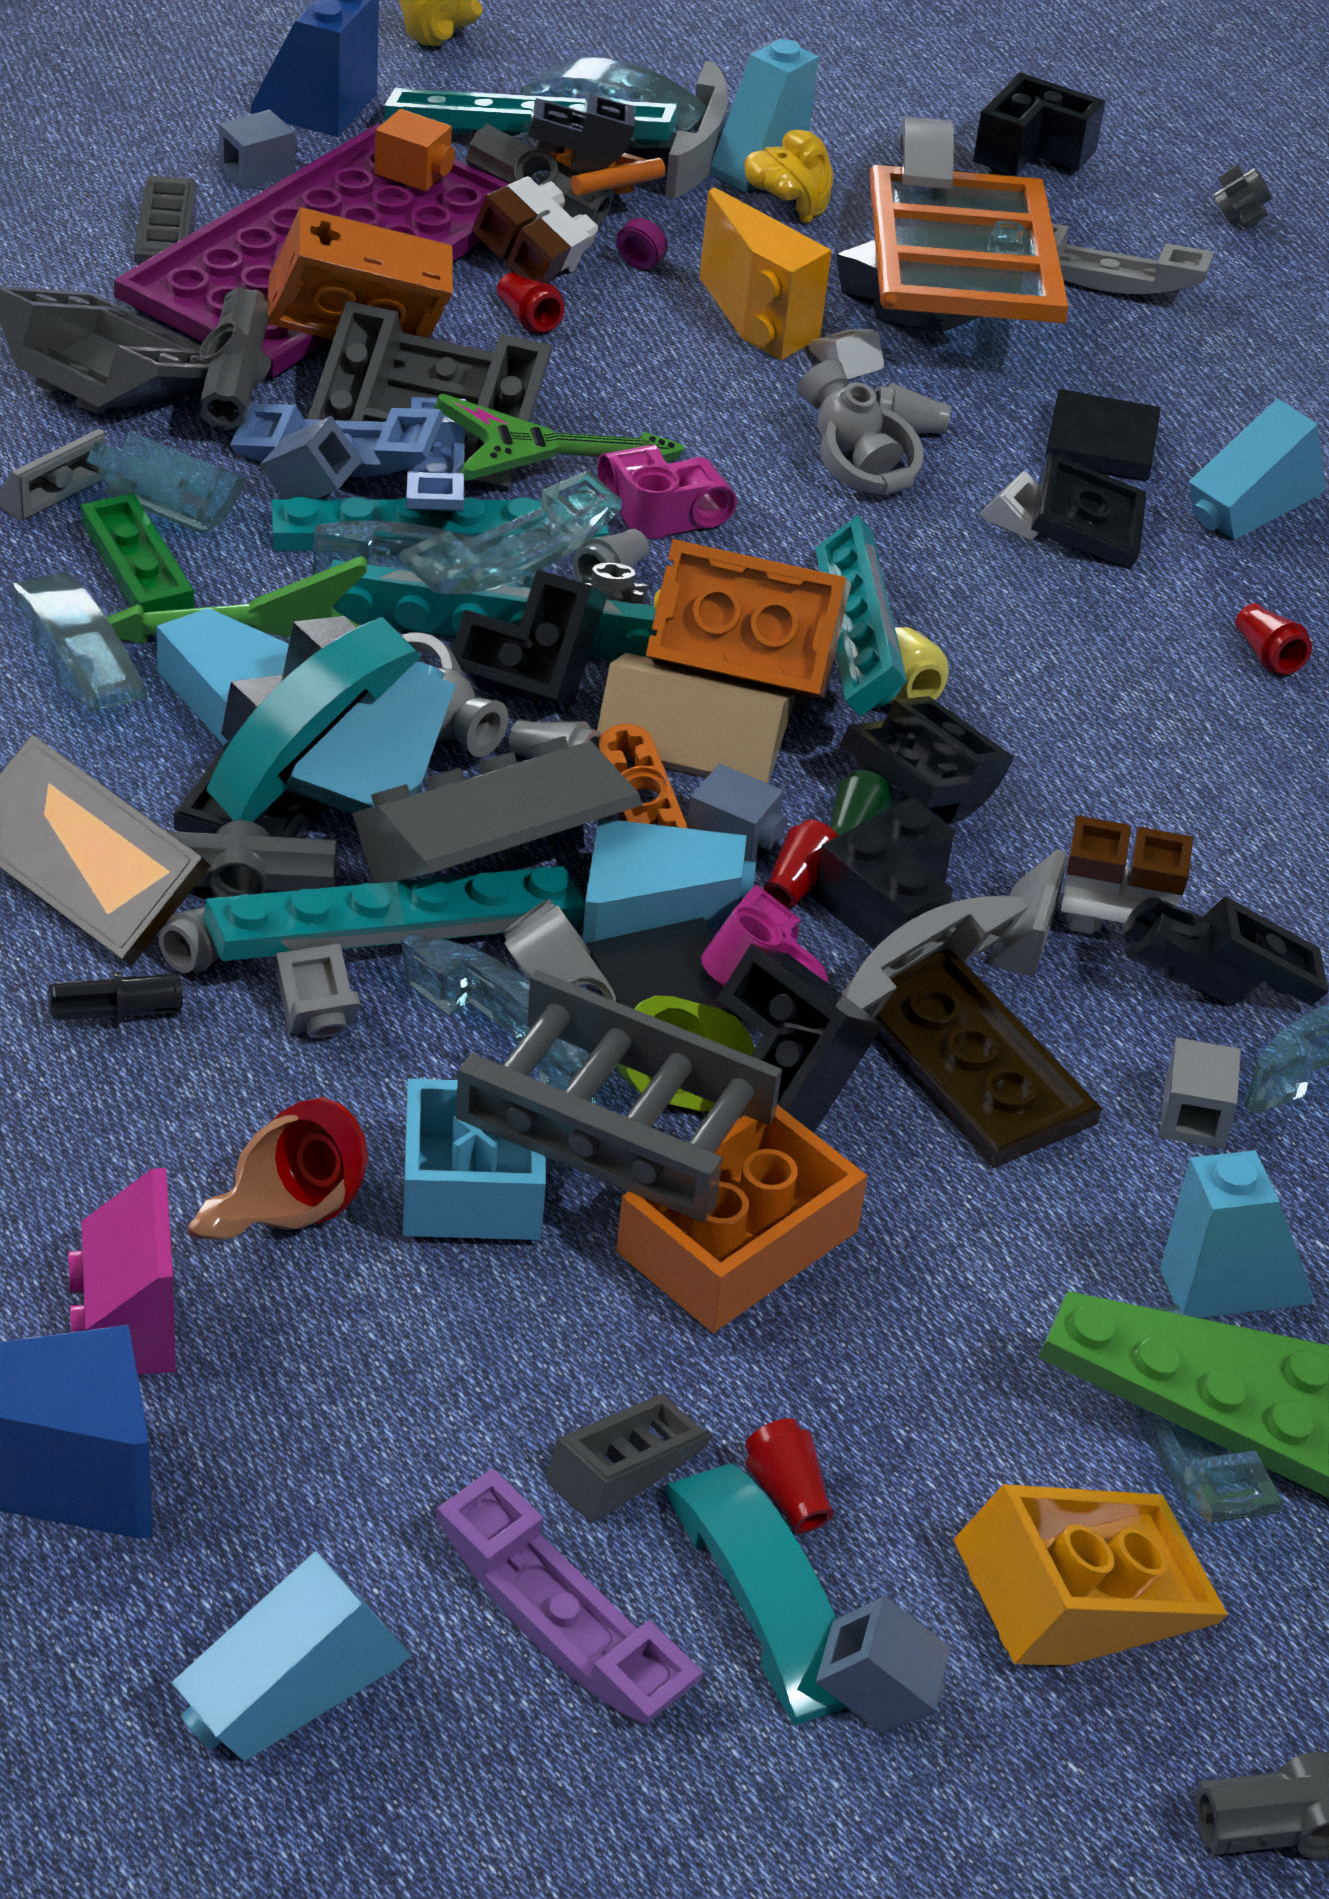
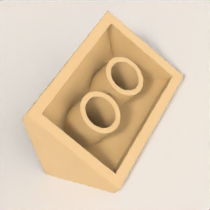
M625 653L610 663L597 731L602 735L607 729L615 725H638L650 733L663 767L666 769L707 778L720 763L769 784L795 701L796 691L784 690ZM622 751L625 759L635 761V757H631L628 751Z

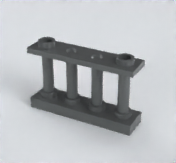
M536 970L530 977L527 1026L531 1027L503 1065L473 1053L470 1054L458 1070L456 1119L704 1223L717 1203L723 1157L715 1154V1152L741 1114L767 1125L771 1124L776 1115L782 1069L578 987L575 984ZM556 1039L592 1052L564 1091L528 1077ZM617 1064L653 1077L626 1116L590 1102ZM679 1089L715 1103L689 1142L652 1128Z

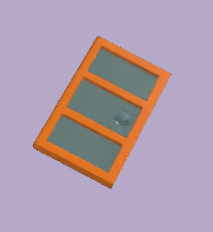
M874 165L870 168L869 180L880 303L884 308L1066 323L1069 306L1043 179L953 171L952 189L903 185L902 167Z

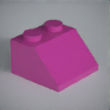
M156 1168L149 1170L81 1221L82 1250L68 1251L70 1294L84 1293V1305H70L71 1332L129 1325L137 1374L176 1372L173 1269L166 1168Z

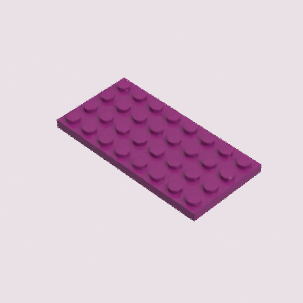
M377 123L114 279V297L203 342L218 327L227 293L241 287L245 290H259L268 298L269 275L300 207L452 245L454 261L483 242L471 230L486 194L507 186L509 183L457 159H454L450 172L446 176L441 177L427 191L374 174L375 130L381 125ZM267 324L262 351L271 359V367L267 375L275 377L331 339Z

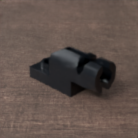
M1226 896L1204 916L1159 898L1150 897L1142 901L1130 913L1123 926L1122 937L1133 942L1124 950L1128 958L1150 970L1158 971L1164 968L1165 977L1171 981L1184 983L1202 994L1230 1006L1243 1000L1263 981L1267 982L1276 992L1289 994L1310 1006H1313L1329 992L1321 949Z

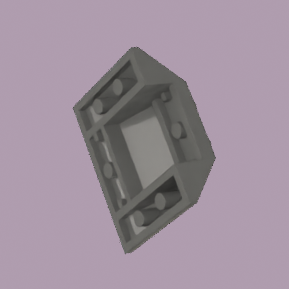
M0 286V323L16 367L36 376L34 383L37 386L56 393H65L67 391L77 396L76 405L101 414L107 413L108 408H133L203 391L209 365L199 355L200 344L91 292Z
M346 301L307 419L323 420L332 416L334 420L386 422L391 408H411V397L438 398L440 394H446L458 399H466L467 402L530 422L552 353V345L500 334L494 352L403 333L397 311ZM465 429L464 463L484 445L479 437ZM516 468L468 481L464 480V482L509 491Z

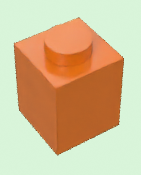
M399 109L375 130L374 174L427 191L441 177L446 176L453 166L455 150L451 147L452 126Z

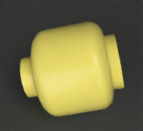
M895 627L907 683L902 686L900 692L893 700L930 696L936 700L944 690L948 679L949 666L946 655L939 646L920 632L909 627Z

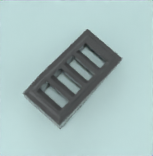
M164 176L147 177L140 211L134 263H143L193 233L197 214L196 182L193 179Z
M659 1394L558 1438L548 1469L547 1480L550 1486L587 1520L593 1522L615 1511L705 1449L710 1435L663 1394ZM653 1427L666 1441H660L647 1428Z

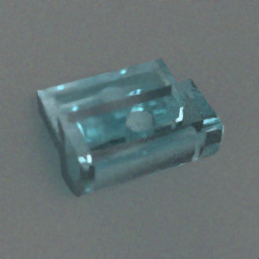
M129 431L122 451L94 441L87 459L88 463L107 470L103 481L108 483L105 493L114 497L134 493L144 510L199 533L212 530L226 518L235 505L246 481L245 478L133 431Z

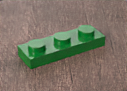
M134 493L80 504L81 523L131 607L141 605L144 612L194 608V589Z

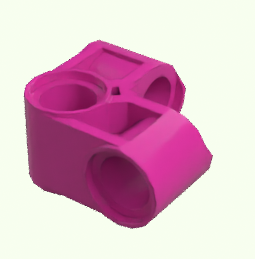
M654 444L604 453L598 458V479L603 495L614 505L627 523L628 528L639 530L646 538L659 539L675 533L701 528H714L726 522L736 509V494L710 460L703 457H694L686 461L667 464L659 448Z
M755 885L735 907L701 956L702 965L707 973L723 986H725L751 944L788 953L828 983V976L824 966L812 954L796 943L801 919L758 885Z

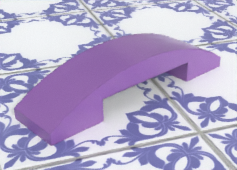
M493 1468L437 1508L436 1518L447 1537L477 1580L500 1608L540 1650L571 1678L611 1707L647 1725L701 1681L703 1671L650 1620L637 1629L540 1534L544 1517Z

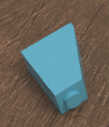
M782 38L750 55L711 162L710 175L747 193L755 188L746 179L743 164L751 152L764 150L766 147L782 146V138L790 130L810 131L819 56L800 48V45L792 40Z
M1277 398L1189 481L1193 503L1192 511L1196 519L1207 529L1212 531L1218 529L1231 539L1236 540L1318 497L1326 489L1318 424Z
M207 608L156 626L158 673L224 746L229 741L221 735L231 681L283 675L289 644Z
M415 662L378 700L368 692L295 764L286 784L288 788L286 790L350 814L374 807L371 794L407 784L410 795L418 793L456 684L443 679L444 673L439 669L422 662Z
M598 819L585 902L582 940L586 944L704 917L710 928L722 926L739 904V899L744 898L754 886L756 862L744 861L747 836Z
M1256 1150L1190 1157L1160 1266V1271L1178 1313L1196 1318L1310 1305L1313 1298L1311 1288L1282 1207Z
M315 1551L172 1681V1684L190 1705L180 1717L196 1737L210 1751L214 1750L222 1742L245 1762L400 1667L412 1655L360 1596Z

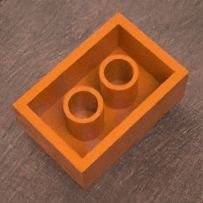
M777 1105L775 1118L770 1125L745 1115L739 1118L715 1152V1154L723 1157L717 1203L704 1223L631 1192L624 1194L621 1199L616 1252L712 1333L722 1328L851 1237L859 1229L868 1175L779 1105Z

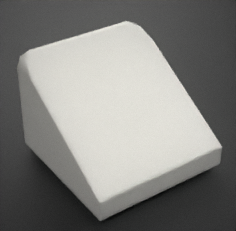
M849 329L811 340L812 343L808 344L810 352L821 362L831 359L839 360L843 365L847 379L875 372L884 367L879 333L874 331V329Z
M1023 471L979 513L980 517L1032 540L1039 534L1031 530L1038 484L1027 472Z

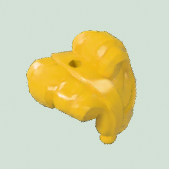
M399 0V5L403 11L406 32L410 38L424 46L441 45L445 40L452 37L454 29L474 24L483 11L482 5L478 0Z
M790 130L783 136L782 146L766 147L764 150L751 152L745 159L743 164L745 167V177L748 182L756 189L767 190L784 201L797 199L796 209L800 214L799 219L805 224L810 223L813 217L820 216L827 208L832 194L833 170L824 143L814 133L805 130Z

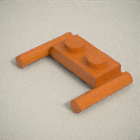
M565 148L562 154L550 152L557 161L571 168L572 150ZM623 153L617 161L604 169L593 172H580L581 174L572 176L571 189L576 196L612 189L614 194L630 193L635 190L634 184L664 177L665 165L661 158L648 160Z

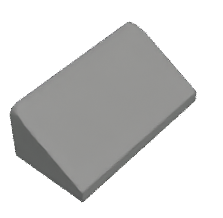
M97 429L12 471L0 490V507L19 521H22L105 479V432Z
M1057 849L1013 886L1010 896L1022 897L1029 907L1008 935L994 945L989 959V963L993 967L1032 976L1033 972L1037 973L1060 897L1068 861L1066 851Z

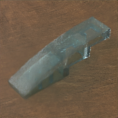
M68 572L12 583L15 606L31 619L35 642L52 657L55 680L88 711L92 712L148 699L146 686L121 640L87 591Z

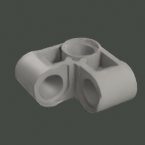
M550 899L526 912L503 931L507 940L504 942L506 947L529 979L536 970H539L576 986L592 984L602 991L603 997L616 1002V996L612 987L590 957V950L559 906H554Z

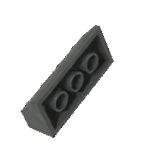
M562 736L530 746L533 758L517 762L514 751L479 761L481 774L464 779L461 768L427 777L425 780L428 790L410 795L408 785L405 784L371 794L374 807L352 814L373 883H384L430 874L642 806L641 798L637 790L592 741L569 747L566 736Z

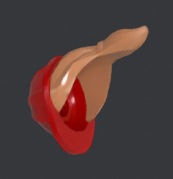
M324 1097L304 1100L281 1111L265 1127L255 1133L241 1152L235 1171V1186L228 1193L214 1196L204 1202L195 1218L189 1223L187 1227L188 1234L195 1238L223 1241L241 1234L247 1227L256 1222L273 1228L291 1230L302 1229L311 1224L318 1225L339 1217L354 1200L363 1182L368 1162L365 1135L355 1116L342 1104Z

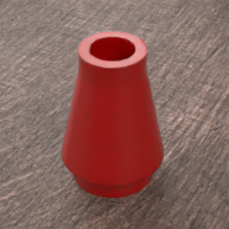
M508 273L500 279L497 285L499 299L506 303L526 330L530 332H548L558 326L564 316L565 304L560 291L554 285L524 278L516 273Z
M1257 603L1245 606L1238 613L1235 620L1236 629L1244 635L1267 671L1288 675L1300 670L1306 664L1312 652V643L1309 639L1308 631L1303 625L1270 612Z
M805 820L800 825L791 827L786 834L771 876L764 885L763 890L787 909H793L798 901L816 886L822 844L837 837V833L828 825L817 820Z
M784 1418L770 1422L752 1433L745 1442V1448L749 1454L745 1463L746 1467L787 1517L793 1531L797 1534H804L828 1523L832 1519L834 1511L827 1498L812 1433L801 1429L797 1420L793 1418Z

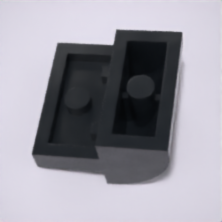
M588 92L583 111L535 97L530 115L528 137L537 139L536 146L546 151L562 154L565 148L572 150V171H598L617 161L629 146L635 129V106Z
M930 696L893 700L884 721L848 725L840 743L842 748L859 759L858 765L861 769L880 775L901 791L900 796L904 801L913 797L927 809H933L950 823L968 817L990 798L1002 782L1014 756Z

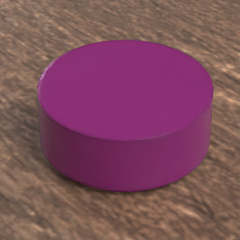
M644 218L631 219L618 232L616 237L617 249L622 258L629 265L640 270L655 268L668 251V243L664 233L656 224Z

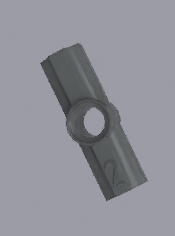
M487 123L482 129L477 130L469 144V151L466 156L467 164L509 184L527 176L531 178L534 173L540 170L550 171L547 180L537 185L552 181L563 192L565 204L562 209L572 218L579 214H586L597 225H602L610 211L611 202L614 197L612 189L576 196L571 189V178L581 173L572 171L570 167L557 161L549 151L539 147L532 148Z
M238 287L227 293L218 327L206 337L200 347L199 355L209 365L201 396L200 416L212 427L223 426L232 430L246 422L253 388L265 378L271 367V359L262 351L269 319L270 301L259 290L251 291Z
M244 820L232 821L223 825L217 831V834L167 831L211 865L195 887L211 888L218 898L243 894H263L265 891L285 892L335 887L336 840L270 837L263 827L254 822Z
M1329 1752L1302 1754L1286 1762L1279 1768L1277 1773L1200 1781L1195 1796L1198 1811L1197 1825L1204 1847L1210 1848L1214 1855L1297 1846L1298 1851L1304 1857L1311 1859L1329 1858Z

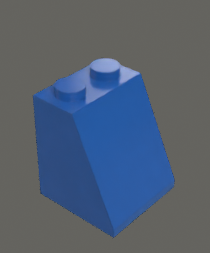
M315 0L295 20L251 104V114L270 109L284 123L339 137L377 94L379 0Z
M129 1325L0 1342V1511L137 1539L153 1536L149 1438Z

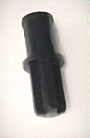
M118 971L111 972L110 979L53 983L49 985L48 990L49 1013L57 1021L113 1017L114 1023H123L124 1017L182 1013L183 995L178 972L155 976L121 977Z

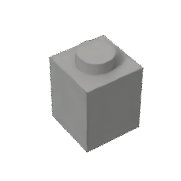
M1176 1037L1164 1082L1159 1138L1225 1149L1238 1100L1241 1049Z

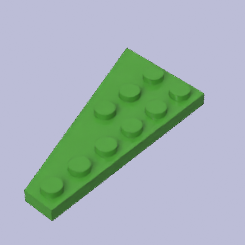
M1067 1291L1056 1312L1038 1358L1329 1498V1345Z

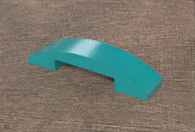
M383 617L365 623L329 643L292 671L248 717L223 753L206 791L233 821L244 820L254 822L288 788L279 778L278 774L361 692L367 689L378 700L421 655Z
M733 1463L667 1483L665 1494L696 1549L703 1546L708 1547L763 1647L760 1666L793 1726L847 1708V1706L815 1683L832 1622L837 1618L801 1546L766 1494L742 1469Z

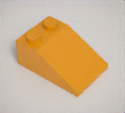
M714 187L708 191L699 278L741 338L782 361L809 343H812L811 340L818 339L821 336L832 250Z
M1003 1484L953 1539L968 1569L969 1577L977 1588L999 1632L1000 1640L1014 1664L1073 1665L1216 1625L1228 1615L1163 1494Z

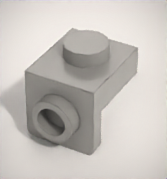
M340 943L276 953L274 966L289 1035L308 1032V1036L311 1038H326L344 1032L347 1029V1025L354 1023L360 1008L358 992H351Z

